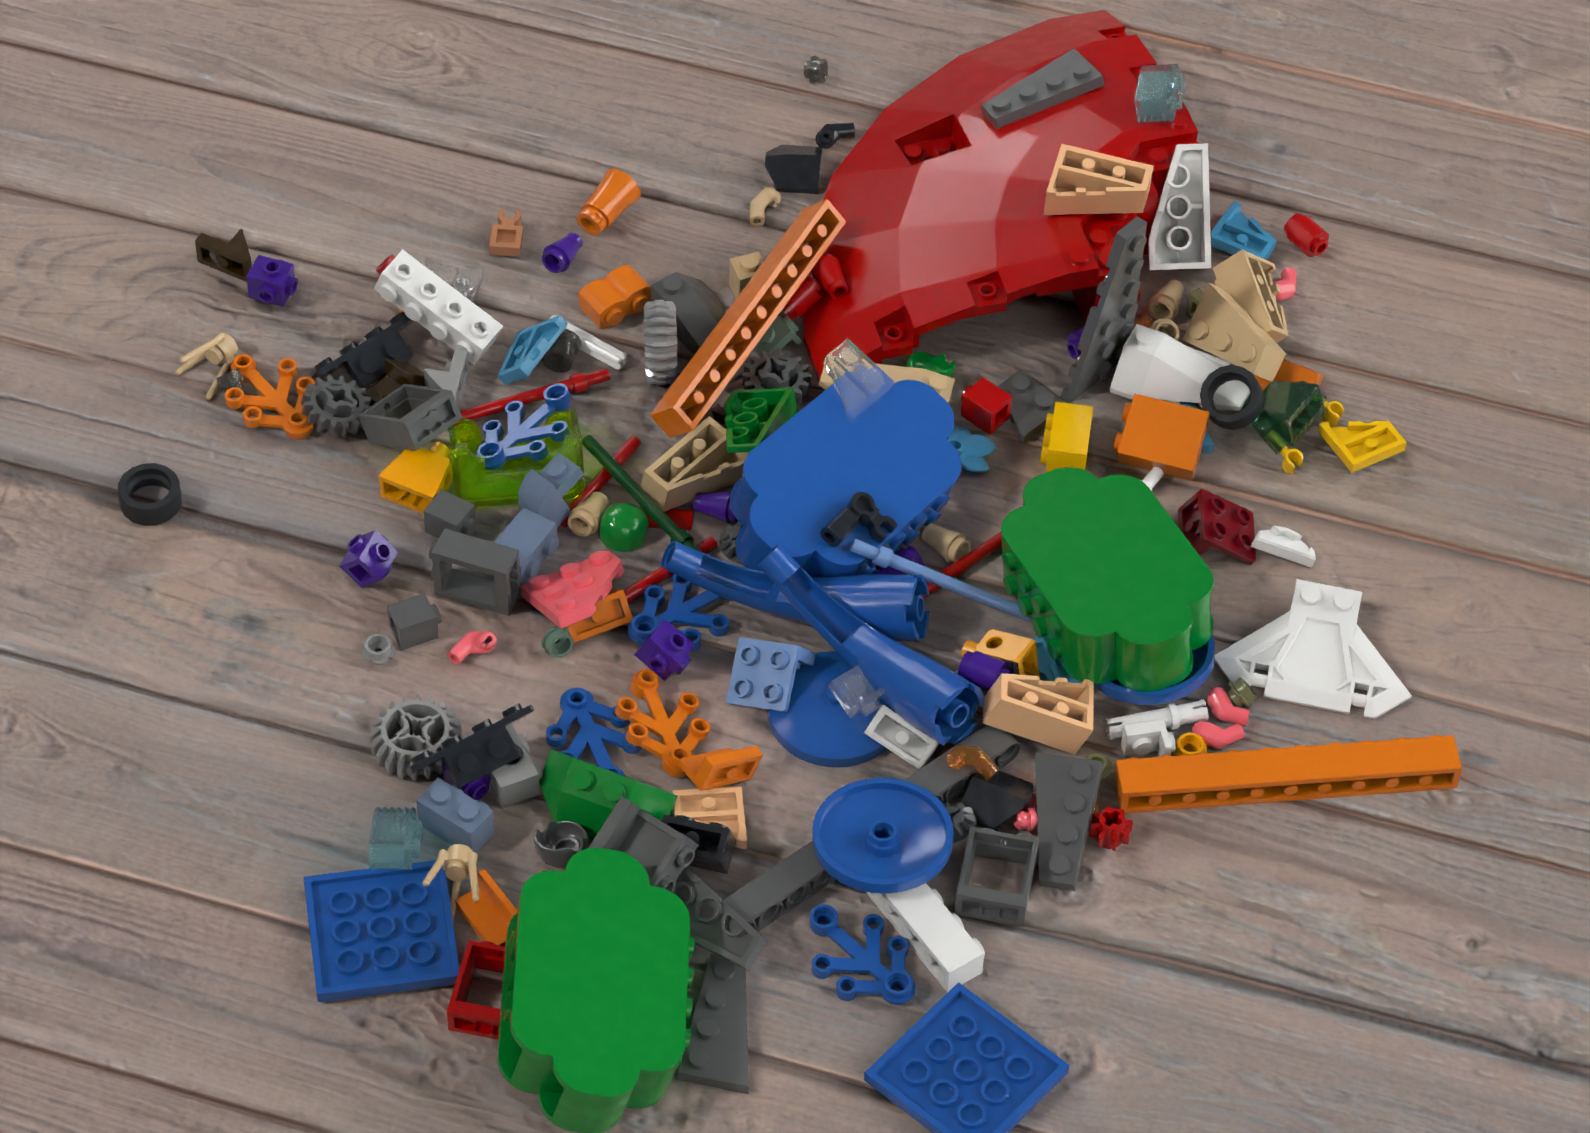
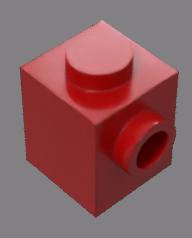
M984 377L973 386L969 385L966 387L961 395V416L989 435L1010 418L1012 395Z

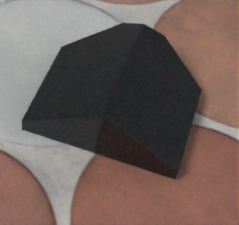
M780 145L767 151L765 168L774 182L776 191L818 194L822 147Z
M994 769L973 776L961 802L965 807L972 808L976 816V826L999 831L1003 823L1018 814L1032 799L1034 785L1031 782Z

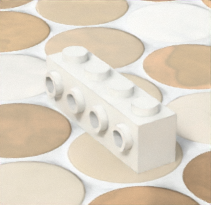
M403 249L381 273L374 287V290L383 299L393 303L405 312L406 316L411 320L417 321L430 331L433 337L442 340L453 350L455 348L468 350V361L473 365L494 343L503 328L502 324Z

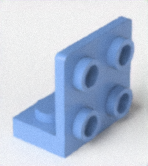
M739 637L726 702L738 706L787 712L796 670H800V665L813 666L816 653L798 645Z

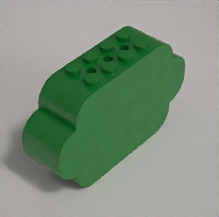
M1073 467L1054 469L1031 479L1023 490V506L1010 512L1004 518L1001 525L1003 583L1008 595H1014L1018 601L1022 615L1024 617L1028 616L1032 621L1037 637H1043L1047 643L1051 657L1054 660L1058 659L1065 671L1071 677L1081 682L1084 679H1088L1094 682V684L1118 679L1121 684L1132 690L1153 692L1183 681L1193 668L1192 650L1206 644L1213 634L1214 621L1210 613V595L1213 591L1214 580L1208 566L1149 487L1143 481L1132 476L1109 475L1097 479L1090 472Z
M587 848L577 852L570 858L564 872L548 870L534 874L524 883L519 897L518 912L513 916L507 928L497 1050L498 1067L502 1076L512 1086L524 1092L538 1094L540 1108L550 1122L572 1132H606L620 1121L625 1108H647L659 1102L665 1095L676 1069H679L681 1066L684 1050L687 1051L690 1045L691 1029L686 1028V1019H689L691 1015L692 998L687 997V989L691 988L694 969L693 967H688L689 958H692L694 952L695 938L690 937L689 912L683 901L674 893L664 888L649 886V877L645 868L631 855L605 848Z

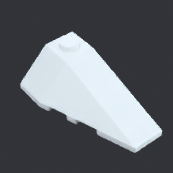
M1208 143L1177 144L1148 238L1149 270L1211 268Z
M1136 324L1123 346L1110 386V392L1131 400L1135 393L1159 400H1167L1176 404H1180V402L1198 403L1203 408L1200 399L1202 383L1210 373L1221 366L1165 333ZM1233 380L1226 382L1214 393V406L1216 409L1240 411L1250 394V390L1241 381Z

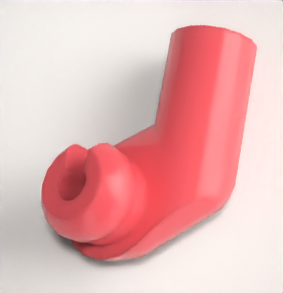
M491 631L468 632L452 647L447 656L452 663L459 665L469 654L492 651L497 644V638Z

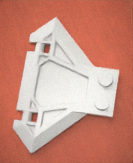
M1297 579L1289 612L1215 655L1216 664L1229 681L1234 683L1241 677L1250 687L1265 688L1263 698L1348 715L1351 706L1365 708L1363 718L1375 720L1412 697L1357 625L1362 597L1361 591ZM1254 670L1268 671V675L1254 673ZM1354 688L1368 691L1367 695L1354 693Z

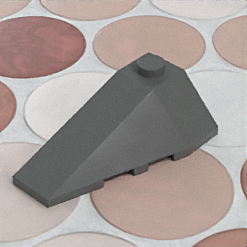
M678 272L651 285V301H673L675 304L677 338L695 355L726 313L719 297L702 280ZM747 360L743 362L728 384L742 377L745 363L748 364Z

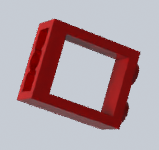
M468 940L447 1008L449 1031L498 1040L501 1009L467 1003L466 1001L476 968L503 973L505 946H499L490 941L478 942Z

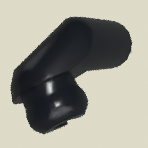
M854 123L824 125L816 135V144L827 149L832 147L840 138H854Z

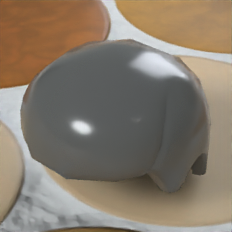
M567 820L555 823L549 821L544 831L540 832L538 829L534 831V844L537 854L545 864L556 868H566L568 861L574 854L589 848L588 834L576 822Z

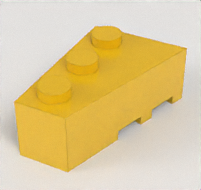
M1055 402L1054 413H1047L1040 465H1046L1045 473L1064 467L1085 470L1093 406Z

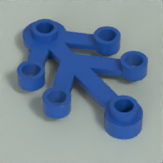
M553 384L546 388L543 393L546 403L522 424L521 420L526 415L523 403L521 401L509 402L505 406L508 418V436L501 442H499V439L504 435L501 422L499 420L487 421L482 427L486 437L485 443L477 449L476 461L478 466L484 470H496L502 467L507 460L529 456L532 461H541L548 456V450L544 441L536 439L551 437L555 442H562L568 439L570 431L565 421H556L551 425L537 427L553 412L561 413L569 408L571 396L568 387L564 384ZM534 440L528 445L514 447L517 443Z
M674 574L672 577L673 590L667 611L656 616L657 607L664 603V589L659 585H650L645 589L643 612L636 615L628 626L630 639L641 645L664 619L670 624L678 623L709 628V632L713 636L722 637L729 631V619L725 615H707L695 612L719 599L730 600L707 590L684 602L685 594L692 588V582ZM683 580L686 581V583H678V581ZM651 595H658L659 597L653 598V597H650V596H651ZM715 624H722L723 626L717 627ZM693 628L679 630L688 639H696L692 641L695 646L691 651L700 648L701 633Z
M572 688L562 694L560 708L563 713L558 722L549 726L546 730L547 744L551 747L559 748L566 743V733L573 722L577 720L580 729L568 750H564L561 753L579 759L588 744L597 766L625 776L624 772L618 767L613 766L602 741L621 747L629 754H636L642 749L640 746L627 743L628 741L625 737L627 732L621 733L593 722L591 715L611 721V724L616 728H625L631 721L617 718L615 713L616 706L610 708L594 702L592 694L583 688ZM554 734L561 735L558 738L551 737Z
M821 904L811 910L809 921L811 930L818 936H828L852 957L837 958L826 954L816 955L812 960L811 968L815 977L825 979L832 972L869 973L876 979L855 980L850 976L841 977L836 984V994L844 1001L853 1000L857 994L881 995L885 1001L894 1005L906 1004L912 1000L915 995L916 986L911 976L905 972V958L909 951V942L906 938L894 936L888 941L887 953L892 959L890 972L880 963V936L884 932V920L881 916L870 914L863 920V933L866 936L865 950L838 926V913L835 908L830 905ZM820 922H826V923H828V924H827V925H821V924H819V923H820ZM876 924L879 927L876 929H872L868 927V925ZM901 946L904 949L898 951L894 950L892 947ZM825 964L828 967L825 969H820L817 967V965ZM850 986L853 989L850 991H844L842 987ZM893 988H900V989H902V991H895V990H892V989H893Z

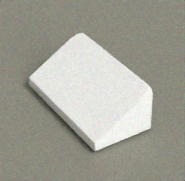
M885 705L880 706L864 732L918 770L925 766L939 744Z

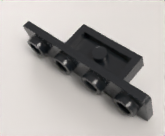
M405 312L399 313L389 321L391 325L383 330L381 326H378L364 336L366 341L360 345H357L354 341L340 351L342 356L333 361L331 357H328L314 367L317 372L311 378L314 381L317 377L323 379L345 366L359 388L367 387L386 375L385 359L407 362L414 356L398 333L414 321L408 318Z
M520 703L502 712L503 719L493 724L490 719H487L472 727L471 729L474 734L464 739L458 734L441 743L443 750L431 755L429 750L420 753L410 759L413 765L406 770L408 776L443 760L455 785L459 789L518 759L521 755L506 727L530 715L534 708L532 705L522 708Z

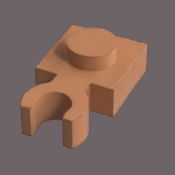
M500 209L498 211V224H492L489 255L520 257L523 241L521 211L516 210L513 218L504 217V209Z

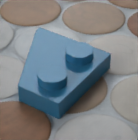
M1234 201L1212 229L1211 246L1231 255L1245 250L1268 260L1275 250L1276 240L1268 232L1264 231L1254 218L1248 219L1241 212L1242 206Z
M558 315L517 332L497 377L505 385L517 380L522 381L526 379L567 327L568 323L561 315Z

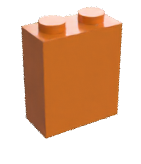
M1134 393L1132 403H1126L1123 410L1122 421L1126 422L1123 433L1117 432L1113 451H1117L1118 463L1150 471L1153 467H1159L1166 475L1193 481L1209 425V412Z

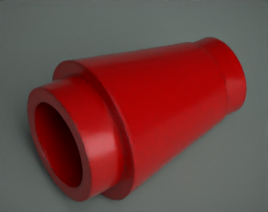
M823 254L812 268L811 276L833 299L842 298L848 292V287L846 286L840 262L831 254Z

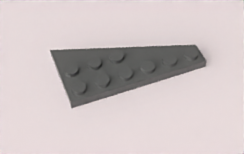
M1138 216L1116 233L1105 265L1110 268V271L1104 281L1098 285L1096 294L1101 296L1098 306H1093L1090 309L1077 349L1082 351L1076 363L1071 365L1068 376L1073 378L1068 388L1066 387L1062 390L1060 399L1066 403H1072L1099 379L1103 380L1109 375L1111 369L1118 364L1123 346L1135 328V313L1138 309L1137 297L1141 286L1139 281L1144 264L1142 260L1143 251L1147 241L1145 237L1147 222Z

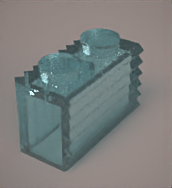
M1178 64L1141 66V73L1135 93L1138 122L1142 123L1145 121L1148 123L1151 121L1154 123L1158 121L1160 123L1162 120L1164 122H1167V120L1172 122L1175 119L1176 110L1182 109V93L1186 91V79L1184 74H1180Z
M376 807L374 809L368 842L369 869L412 870L413 859L420 858V841L423 840V820H417V813L414 807L410 810L407 807L403 810L400 807L396 810L393 807L390 809Z

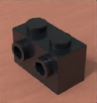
M663 814L661 820L663 823L686 835L698 844L694 859L689 866L728 874L737 841L727 826L715 822H710L709 824L696 822L694 819L683 815L673 817Z

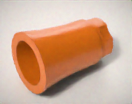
M615 168L608 169L600 184L582 206L581 212L576 217L579 226L588 234L598 236L604 229H608L615 219L629 206L640 199L641 191L639 186L627 173Z

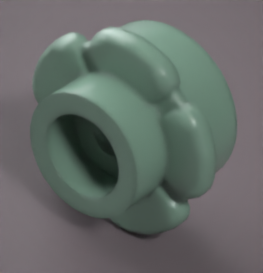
M555 626L545 633L541 645L547 654L560 658L572 650L574 641L569 635L567 627L561 629Z

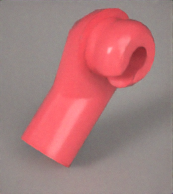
M1284 268L1281 272V280L1273 282V284L1277 283L1280 289V293L1275 295L1277 301L1286 300L1294 296L1297 276L1294 268Z
M1214 687L1208 692L1207 703L1216 719L1247 726L1249 709L1233 706L1226 690L1222 687Z
M1199 721L1192 728V733L1201 736L1207 746L1216 750L1245 738L1244 730L1239 723L1222 729L1210 722Z
M1032 793V799L1014 816L1013 822L1017 829L1033 831L1037 826V799L1034 793Z

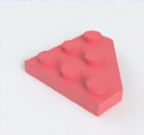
M609 550L597 551L592 553L588 559L561 566L556 572L535 576L530 579L529 583L521 585L520 589L526 601L562 629L591 617L596 611V601L605 599L613 588L611 581L614 578H620L624 573L622 560Z

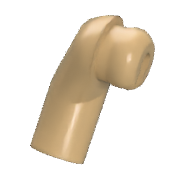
M773 187L764 188L750 202V224L752 226L760 227L764 225L765 208L768 205L776 207L777 203H780L781 194L775 191Z

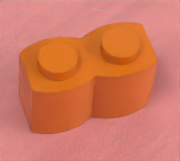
M623 265L611 271L605 278L594 280L585 285L578 292L579 308L599 329H606L610 326L618 325L626 315L642 312L646 302L651 301V287L630 265Z

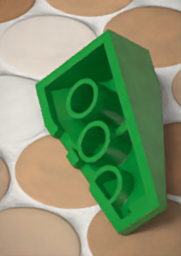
M794 388L733 390L724 403L728 453L751 452L796 415L798 409Z

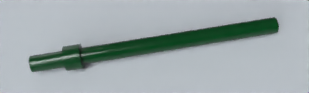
M587 435L583 438L582 445L671 538L670 542L676 541L702 552L693 543L694 538L685 529H680L592 435Z

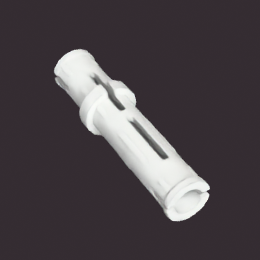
M1204 699L1180 705L1168 703L1165 708L1111 719L1106 718L1104 725L1106 733L1109 732L1107 738L1113 740L1122 737L1124 725L1164 719L1166 728L1170 727L1171 730H1177L1180 725L1208 721L1207 707L1203 708V706H1206V702Z

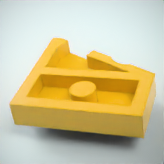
M1349 421L1348 427H1330L1329 422H1321L1318 427V433L1351 473L1405 451L1407 444L1405 439L1389 421H1373L1371 423Z

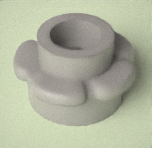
M376 633L370 635L365 640L362 656L366 661H371L375 665H381L394 657L395 647L392 646V642L387 635Z

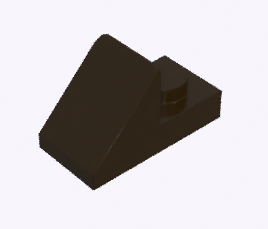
M242 229L236 233L229 243L201 233L196 238L195 246L199 263L247 282L246 276L252 267V262Z
M385 359L386 376L369 389L364 396L371 397L370 406H373L403 384L425 387L424 372L409 362Z

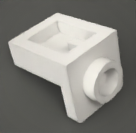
M1164 719L1124 725L1121 740L1124 756L1132 754L1145 755L1153 751H1157L1158 756L1171 755V752H1175L1174 735L1172 732H1167Z

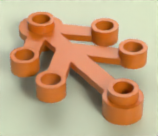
M247 354L237 355L231 362L232 378L239 383L249 382L262 396L244 395L242 389L232 387L225 392L226 405L231 409L245 407L243 420L244 424L249 428L259 426L283 428L284 432L292 439L302 440L307 438L311 434L314 424H308V415H302L303 405H301L303 393L306 391V388L303 387H306L309 383L314 385V379L311 377H301L297 380L296 390L298 399L295 409H293L287 401L293 378L298 374L297 363L294 359L284 358L279 361L278 372L280 377L277 389L275 390L257 371L256 362L251 356ZM261 409L276 410L280 415L262 414Z
M642 669L634 674L630 684V691L635 697L646 701L652 718L637 710L638 705L636 701L630 697H621L618 700L615 713L619 718L633 722L630 724L625 736L630 744L640 746L660 757L662 768L668 775L675 778L684 777L686 774L679 767L678 763L681 758L693 756L692 752L698 743L707 738L710 724L703 718H694L688 728V736L679 745L675 734L687 717L696 712L699 698L691 692L682 693L677 702V709L668 719L657 693L659 687L657 674L650 669ZM648 731L660 737L663 744L648 737Z

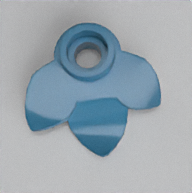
M955 426L948 441L957 450L961 459V466L971 472H988L989 465L984 458L994 452L996 447L994 442L983 435H972L968 427Z

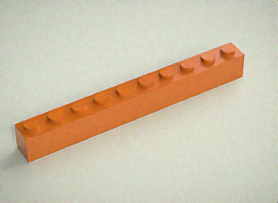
M828 199L803 208L650 414L669 438L694 431L845 225V219Z
M1431 735L1421 738L1407 739L1401 737L1394 740H1364L1341 744L1333 742L1327 745H1297L1287 748L1266 747L1260 750H1230L1220 753L1199 752L1192 755H1162L1139 759L1131 757L1125 760H1116L1113 782L1119 810L1123 809L1124 813L1455 789L1458 787L1462 765L1454 735Z

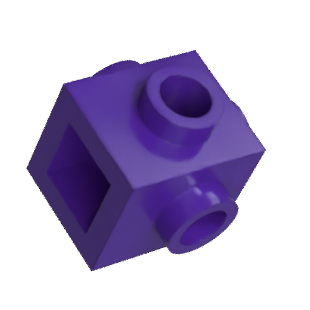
M258 255L246 276L249 298L284 307L289 296L295 294L298 286V279L295 278L294 265L292 263Z
M376 530L364 535L358 534L348 543V552L339 567L363 588L381 581L390 573L393 568L392 562L398 551L389 543L385 536Z
M664 619L648 635L634 656L665 681L674 671L679 675L692 660L688 657V654L695 644Z

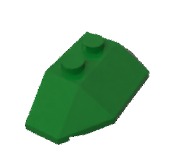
M553 749L550 750L542 772L543 776L539 780L553 822L568 820L579 823L587 832L588 837L592 839L596 837L621 796L660 821L663 814L671 816L678 795Z

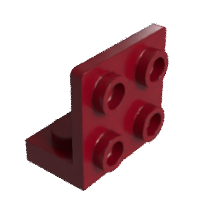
M1202 488L1178 508L1179 529L1199 556L1205 554L1212 547L1250 565L1256 561V548L1251 547L1255 533L1253 513L1250 510Z

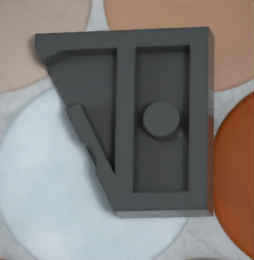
M1021 370L998 386L1012 395L1009 420L1015 424L1018 430V439L1022 444L1045 428L1047 413H1054L1055 402H1063Z

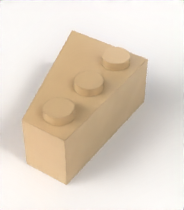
M1241 250L1213 267L1216 276L1215 285L1228 291L1241 308L1246 310L1254 322L1263 328L1276 343L1288 337L1284 310L1281 305L1277 306L1275 295L1280 293L1279 285L1277 283L1273 284L1271 276L1276 271L1274 263Z
M708 416L694 431L689 432L644 470L641 488L665 512L693 501L698 492L713 493L735 484L743 476V464L750 452L728 453L726 429Z

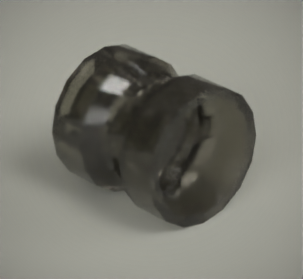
M564 329L542 357L544 365L554 372H568L574 363V356L581 347V339L575 332Z

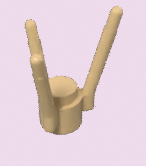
M219 333L212 340L182 356L179 362L185 364L175 370V375H181L204 358H207L214 365L224 364L206 394V399L210 400L235 358L234 354L238 351L236 341L227 333Z
M454 844L447 851L444 849L440 850L437 861L422 882L424 886H428L443 866V870H446V876L453 880L450 896L453 922L457 907L455 899L459 896L461 881L468 875L470 876L472 900L474 902L479 901L476 867L478 854L463 844Z

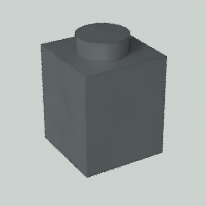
M441 489L424 510L425 532L440 538L444 528L472 536L477 527L475 504Z
M425 593L387 606L389 628L401 650L439 638L438 624L442 622L441 615L436 604L430 605Z

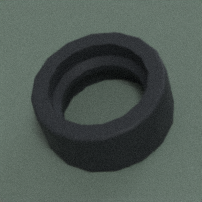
M1235 365L1219 367L1210 373L1202 383L1200 392L1201 405L1204 411L1209 412L1210 420L1221 428L1230 430L1245 428L1254 422L1262 411L1264 403L1262 388L1253 373L1244 367ZM1233 380L1241 381L1247 385L1251 395L1250 402L1245 409L1231 415L1218 411L1214 406L1213 400L1216 390L1226 382Z
M146 463L132 467L122 475L118 483L120 508L124 516L133 523L144 526L164 523L175 516L182 505L180 481L176 473L167 466L157 463ZM156 485L164 487L169 491L168 495L163 499L153 503H141L131 498L135 491L145 486Z

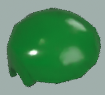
M916 352L909 356L906 367L927 369L952 378L956 361L953 360L949 364L945 354L935 357L929 353Z
M618 502L612 504L602 513L599 523V538L607 548L618 552L638 549L645 543L649 528L648 517L642 508L632 503Z

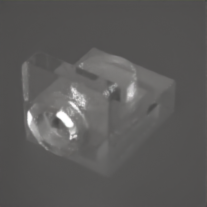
M858 665L828 684V687L850 719L859 713L866 717L881 706L879 700L886 694L883 687L875 691Z

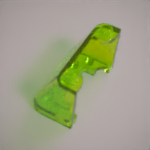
M576 409L556 411L546 419L545 426L551 425L556 421H565L570 434L564 435V441L555 442L551 437L536 439L542 440L546 444L548 456L545 459L532 461L529 456L507 460L502 467L496 470H485L484 457L477 456V449L485 441H481L479 426L474 421L461 419L448 428L454 495L475 504V508L519 504L520 486L527 473L533 469L539 474L558 453L579 466L584 473L582 437ZM534 440L517 443L514 447L528 445ZM584 475L562 497L563 500L574 499L582 493L585 485Z

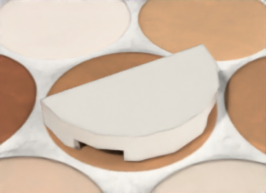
M1272 526L1270 530L1258 531L1251 545L1253 548L1311 568L1316 561L1313 548L1309 549L1301 541L1302 536L1299 533L1285 527Z

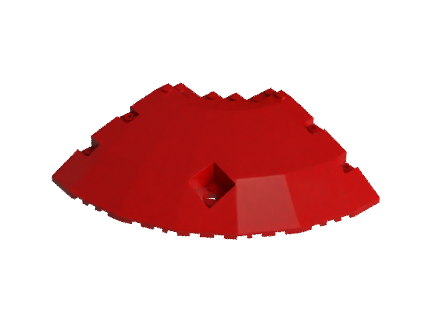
M1106 10L1048 19L959 55L883 110L832 174L823 200L828 199L846 221L823 254H831L839 260L848 292L842 298L833 299L817 282L822 288L818 292L822 298L804 314L803 343L818 383L826 358L882 364V359L912 354L913 348L919 347L920 335L961 319L1006 311V305H1011L1012 300L1034 293L1036 296H1043L1072 290V294L1086 323L1091 307H1097L1101 297L1096 294L1098 285L1104 281L1110 271V268L1105 265L1116 233L1137 216L1146 221L1145 237L1147 241L1144 246L1143 255H1148V238L1177 144H1198V130L1188 109L1169 79L1161 77L1156 66L1157 62L1137 34L1127 36L1125 25ZM1074 48L1103 75L1104 86L998 129L982 114L981 105ZM1061 144L1154 166L1151 186L1143 213L1043 215L1047 188Z

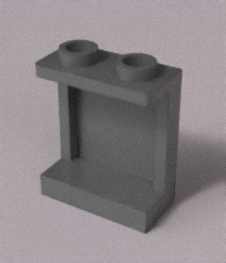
M621 796L589 848H605L631 855L645 868L649 877V886H656L673 892L677 878L683 869L693 861L698 844Z

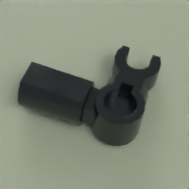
M857 492L847 503L846 507L821 530L820 534L821 538L831 547H836L860 523L863 527H868L872 538L881 544L887 535L880 527H884L888 532L892 533L898 525L891 517L882 516L879 513L880 510L875 506L871 495L865 492Z

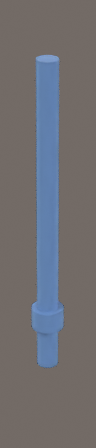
M855 538L851 543L850 551L872 559V563L883 568L889 566L909 575H923L929 583L1032 623L1028 616L1024 617L1018 603L895 555L892 549L882 545L875 547Z

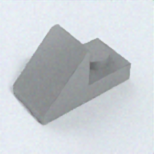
M455 348L452 361L447 360L445 371L424 369L425 387L452 390L458 408L469 373L468 350Z

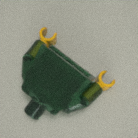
M1273 381L1263 390L1264 403L1262 411L1256 420L1252 422V427L1275 454L1280 453L1284 457L1281 465L1282 469L1288 474H1293L1295 465L1291 461H1294L1301 467L1303 454L1298 449H1288L1287 445L1294 446L1323 412V421L1329 422L1331 427L1336 426L1344 412V408L1338 401L1327 402V397L1321 393L1318 384H1311L1306 381ZM1250 394L1247 397L1244 405L1242 406L1243 409H1245V407L1250 402Z

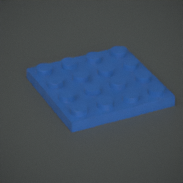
M437 860L304 877L318 1002L455 985L459 972V962L447 877L445 874L446 870H443L442 866L428 886H424L422 883Z
M958 982L864 1072V1081L932 1133H1009L1069 1073L1070 1065Z

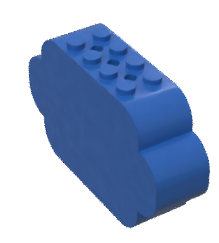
M865 371L850 372L839 378L755 447L746 457L742 469L743 476L735 483L730 494L731 510L736 519L743 525L735 542L736 554L741 564L748 569L763 571L757 563L771 549L780 544L811 577L874 574L877 571L875 567L878 565L873 564L872 559L850 551L854 538L875 547L882 545L892 549L893 554L898 551L897 548L902 544L909 546L920 534L918 530L924 525L934 524L941 516L939 511L950 499L948 496L961 472V459L955 447L948 441L954 428V414L947 401L932 387L917 380H902L890 386L879 376ZM857 492H865L871 495L875 506L880 510L879 513L882 516L891 517L898 525L892 533L888 532L884 527H880L887 535L881 544L872 538L870 529L866 526L863 527L860 523L836 547H831L821 538L820 534L821 530L846 507L847 503Z

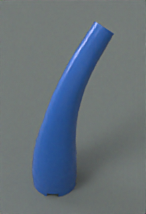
M672 541L666 548L661 560L662 568L729 600L769 614L810 625L763 571L748 569L722 561L676 541ZM863 574L839 577H812L843 607L885 636L895 641L920 642V638H925L930 611H924L922 595H929V591L923 575Z
M780 544L771 549L757 563L804 619L905 721L943 746L947 742L957 745L975 729L978 722L973 717L977 706L984 707V695L979 687L939 662L898 643L864 623L827 593Z

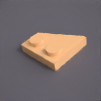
M742 786L712 788L703 791L699 789L673 790V794L678 795L674 805V817L676 815H683L694 819L696 822L723 824L731 830L736 839L735 847L747 849Z

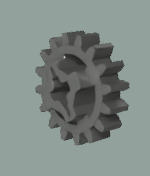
M778 349L774 350L773 355L762 351V358L759 359L756 356H752L751 364L745 363L744 373H742V386H744V390L794 388L796 403L800 404L802 403V395L808 396L811 374L809 373L808 364H802V357L791 358V351H787L784 355H780Z
M327 375L326 381L317 377L314 385L310 383L307 385L301 400V405H303L301 413L302 415H308L307 423L318 424L316 430L318 432L327 429L328 435L331 437L334 435V432H339L342 437H346L348 430L354 435L357 434L359 427L363 428L358 415L370 408L371 397L364 396L366 389H356L355 380L349 383L344 382V376L334 380L331 375Z

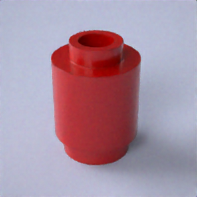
M1297 213L1286 222L1284 232L1287 234V239L1307 257L1321 255L1327 249L1329 234L1308 215Z
M808 275L782 311L792 321L797 316L801 318L822 298L818 294L822 288Z

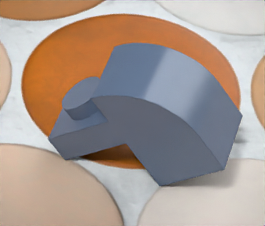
M560 453L539 474L531 469L525 476L519 490L518 502L521 510L524 507L556 522L558 527L571 511L562 497L584 475L583 471Z

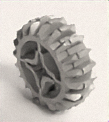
M647 301L644 305L645 380L648 384H656L657 386L673 384L677 376L676 306L673 301Z
M419 695L412 701H409L404 696L401 704L391 700L389 709L381 708L379 717L374 718L373 728L370 732L371 752L376 757L379 767L385 766L388 774L397 771L400 780L408 775L406 770L413 765L410 760L411 758L427 750L430 751L431 755L443 750L441 743L458 734L463 739L461 723L459 719H456L454 710H447L444 701L435 704L432 696L428 700L422 701ZM443 760L411 775V778L415 782L418 775H424L428 780L431 772L442 775L441 767Z

